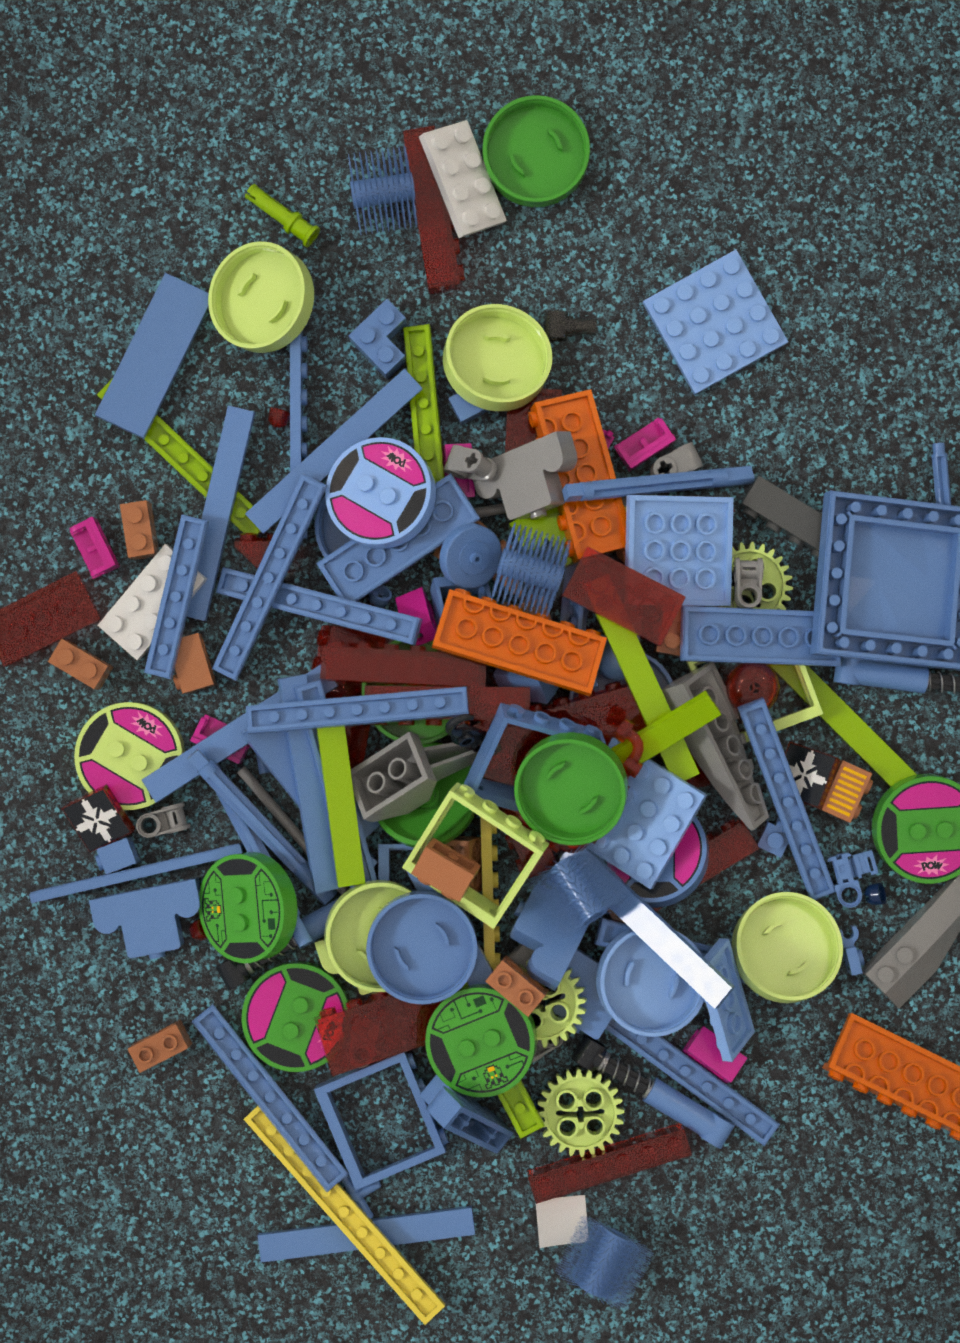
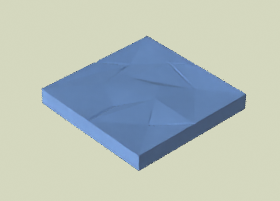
M832 490L824 493L810 654L960 671V506Z

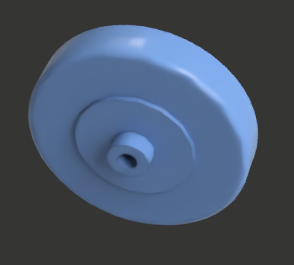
M467 523L455 528L446 537L440 550L439 561L443 575L449 582L463 589H476L485 585L497 572L502 555L500 541L492 530L480 524Z

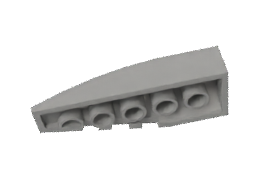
M710 662L674 680L661 690L671 711L705 690L719 708L722 715L684 737V740L696 762L717 792L750 830H755L769 818L760 785L759 783H754L753 769L755 768L752 758L747 759L743 744L747 743L744 733H739L735 720L739 719L737 709L714 662Z
M960 875L948 880L862 967L863 974L898 1009L937 971L960 932Z

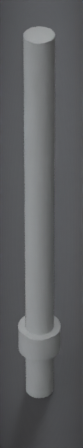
M247 767L241 768L237 772L238 775L307 854L304 834ZM342 887L337 889V891L342 895L349 887Z

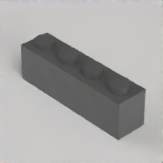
M758 476L739 505L744 509L742 513L753 520H757V518L767 523L765 525L767 529L776 534L784 533L790 537L788 539L790 543L799 548L807 547L812 550L811 555L818 559L822 514Z

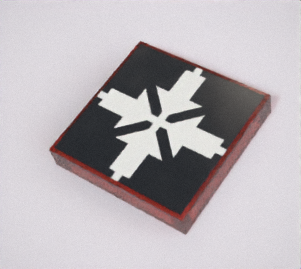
M789 741L785 756L804 804L822 810L840 758Z
M107 784L66 803L61 808L89 852L129 835L135 830V827Z

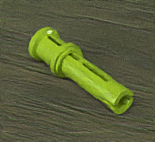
M256 184L249 187L245 198L282 224L287 234L292 233L303 241V246L309 247L316 240L320 227L308 223L302 218L301 213L291 212Z

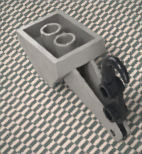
M461 714L453 717L446 723L445 731L451 736L453 743L423 747L419 736L408 732L351 769L353 792L363 819L376 822L409 814L430 800L437 781L472 765L487 732L468 724H458L463 721L474 720V715ZM498 743L493 755L501 751L500 743Z

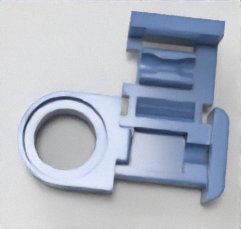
M872 849L853 854V858L849 859L848 857L851 856L849 852H843L827 858V862L832 861L837 883L834 884L837 898L845 907H855L862 899L859 881L857 878H853H862L861 874L871 872V875L878 874ZM852 887L857 891L855 901L846 902L842 899L841 894L845 888Z

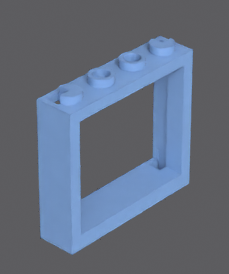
M500 703L464 784L470 786L475 791V794L482 799L490 800L499 807L519 812L514 796V786L483 778L508 723L549 735L566 732L582 733L592 736L605 744L606 742L602 731L593 725L584 726L574 723L567 718L558 719L551 717L542 711H529L517 704L508 705Z
M406 1048L376 1059L364 1068H355L319 1083L314 1088L355 1190L446 1153L445 1144L449 1143L444 1128H438L435 1119L426 1110L428 1104L420 1097L426 1084L423 1078L418 1079L414 1070L418 1068L412 1052L407 1053ZM400 1062L434 1146L365 1175L330 1091Z

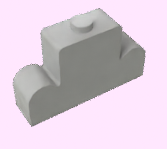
M555 431L492 458L497 464L496 474L487 482L473 480L477 494L484 499L502 498L509 520L528 519L530 517L531 520L539 519L547 515L546 511L565 504L558 472L571 471L577 464V452L571 432Z

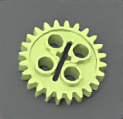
M742 542L738 545V551L732 547V573L734 558L755 561L757 558H763L762 585H769L773 589V596L770 599L762 597L760 607H754L753 609L786 610L782 601L791 600L789 596L785 595V592L793 590V587L786 585V581L792 579V576L784 575V571L789 566L781 567L779 565L783 557L780 556L774 559V549L765 553V544H762L758 550L755 549L754 542H750L748 549H745ZM734 586L731 587V606L718 607L737 608L734 600ZM744 590L741 596L747 598L749 604L753 603L754 598L751 591Z
M519 964V966L527 972V969H525L521 964ZM572 968L565 972L557 991H548L542 1000L550 999L562 993L565 994V998L550 1001L545 1008L543 1005H538L532 1012L541 1019L540 1025L535 1027L537 1043L541 1040L544 1048L548 1046L550 1039L557 1046L559 1036L564 1041H567L569 1038L567 1031L573 1034L577 1031L573 1023L581 1025L583 1022L578 1014H585L587 1011L585 1008L580 1007V1004L585 1003L587 998L579 997V994L585 990V987H576L575 984L580 980V977L571 979ZM555 1005H562L566 1009V1016L563 1018L557 1017L553 1012V1007Z
M577 1067L576 1075H572L570 1070L566 1069L565 1078H562L557 1073L556 1078L558 1082L556 1084L552 1081H547L550 1091L541 1090V1094L546 1099L537 1101V1104L544 1108L538 1110L540 1116L544 1118V1127H547L543 1132V1137L552 1135L550 1145L553 1146L556 1143H560L559 1152L564 1151L567 1147L569 1148L570 1156H573L575 1150H579L580 1156L584 1157L585 1150L589 1149L593 1156L595 1155L594 1147L596 1146L604 1151V1141L613 1143L610 1134H620L615 1124H623V1119L617 1117V1115L624 1113V1108L616 1106L623 1100L621 1097H613L618 1092L617 1087L609 1089L611 1080L608 1078L602 1082L601 1072L592 1077L590 1070L587 1069L584 1075L581 1073L580 1067ZM590 1092H597L601 1097L596 1104H590L586 1101V1096ZM563 1093H570L574 1099L569 1105H563L559 1102V1097ZM580 1106L586 1111L581 1118L575 1113ZM604 1109V1113L601 1114L595 1112H587ZM559 1110H562V1111H565V1112H573V1113H565V1114H562V1115H557V1114H556V1112L559 1111ZM598 1119L601 1121L600 1129L597 1131L589 1130L587 1124L590 1120ZM571 1120L575 1124L573 1130L570 1132L562 1131L560 1125L563 1121Z

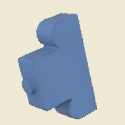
M199 877L93 898L89 900L93 924L103 934H110L122 927L126 952L129 958L149 955L150 959L166 956L165 951L179 949L184 945L179 916L189 918L199 912V892L201 887Z
M536 885L527 901L521 900L513 915L518 918L509 936L511 939L534 951L526 966L529 976L555 991L586 932L585 928H588V926H581L575 933H570L569 929L565 933H559L564 928L559 925L561 922L556 924L557 922L555 921L557 919L555 918L558 916L554 917L553 911L549 912L553 908H547L549 906L547 904L550 902L546 903L547 901L544 898L547 896L543 897L542 891L538 892L542 888H536L538 886Z
M577 948L567 970L573 969L570 975L571 979L580 977V980L575 984L576 987H585V990L579 994V997L587 998L585 1003L580 1004V1007L585 1008L587 1011L585 1014H578L583 1020L582 1024L573 1023V1025L577 1029L576 1033L579 1034L580 1031H583L597 1040L612 1018L605 1011L597 993L596 972L599 961ZM562 993L559 999L565 998V994ZM562 1005L554 1006L553 1012L561 1018L566 1016V1009Z
M437 1075L434 1076L420 1094V1097L428 1104L426 1110L444 1129L496 1154L514 1134L492 1111L482 1107L472 1096H467L451 1089Z

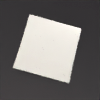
M585 1195L536 1201L540 1248L572 1244L571 1242L575 1243V1239L579 1237L577 1236L579 1234L576 1232H579L578 1230L586 1226V1223L580 1222L587 1221Z

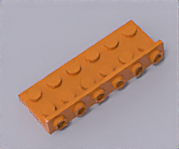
M591 389L533 404L530 408L531 412H528V418L531 427L536 429L538 436L536 439L555 431L571 432L578 459L576 466L571 471L558 472L562 489L566 484L616 479ZM621 497L565 502V504L557 507L559 512L557 516L558 527L560 531H564L566 537L564 549L570 543L569 551H567L569 554L567 555L568 558L571 557L573 563L579 562L582 559L625 549L626 512Z
M449 589L431 648L590 696L607 638L601 636L600 632L593 629H586L584 631L575 628L574 624L567 621H560L558 623L549 620L548 616L541 615V613H534L532 615L523 612V609L518 606L507 605L506 607L497 604L496 600H491L489 597H481L480 599L471 596V593L464 589H455V591Z
M849 1013L829 1061L824 1063L822 1067L829 1071L828 1076L839 1082H843L845 1079L853 1083V1089L867 1094L869 1091L877 1095V1101L891 1106L893 1103L901 1107L900 1112L912 1118L920 1116L926 1119L925 1124L936 1130H940L942 1127L950 1131V1137L960 1141V1066L874 1023Z

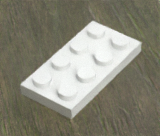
M467 120L435 129L419 136L458 238L503 224L507 221Z
M164 544L97 625L136 660H141L150 649L173 553V548L168 544ZM199 571L197 572L192 597L207 581V578Z

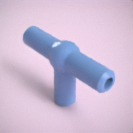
M348 1173L341 1182L351 1198L372 1219L373 1213L364 1197L381 1187L380 1181L355 1190Z

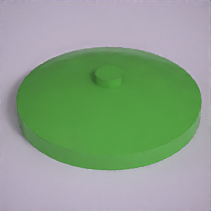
M432 742L428 744H423L422 746L429 747L441 745L442 743ZM471 765L437 781L430 800L409 814L380 820L378 823L394 840L414 848L451 788L457 782L461 785L464 784ZM455 801L433 838L443 844L454 840L469 826L475 813L458 801Z

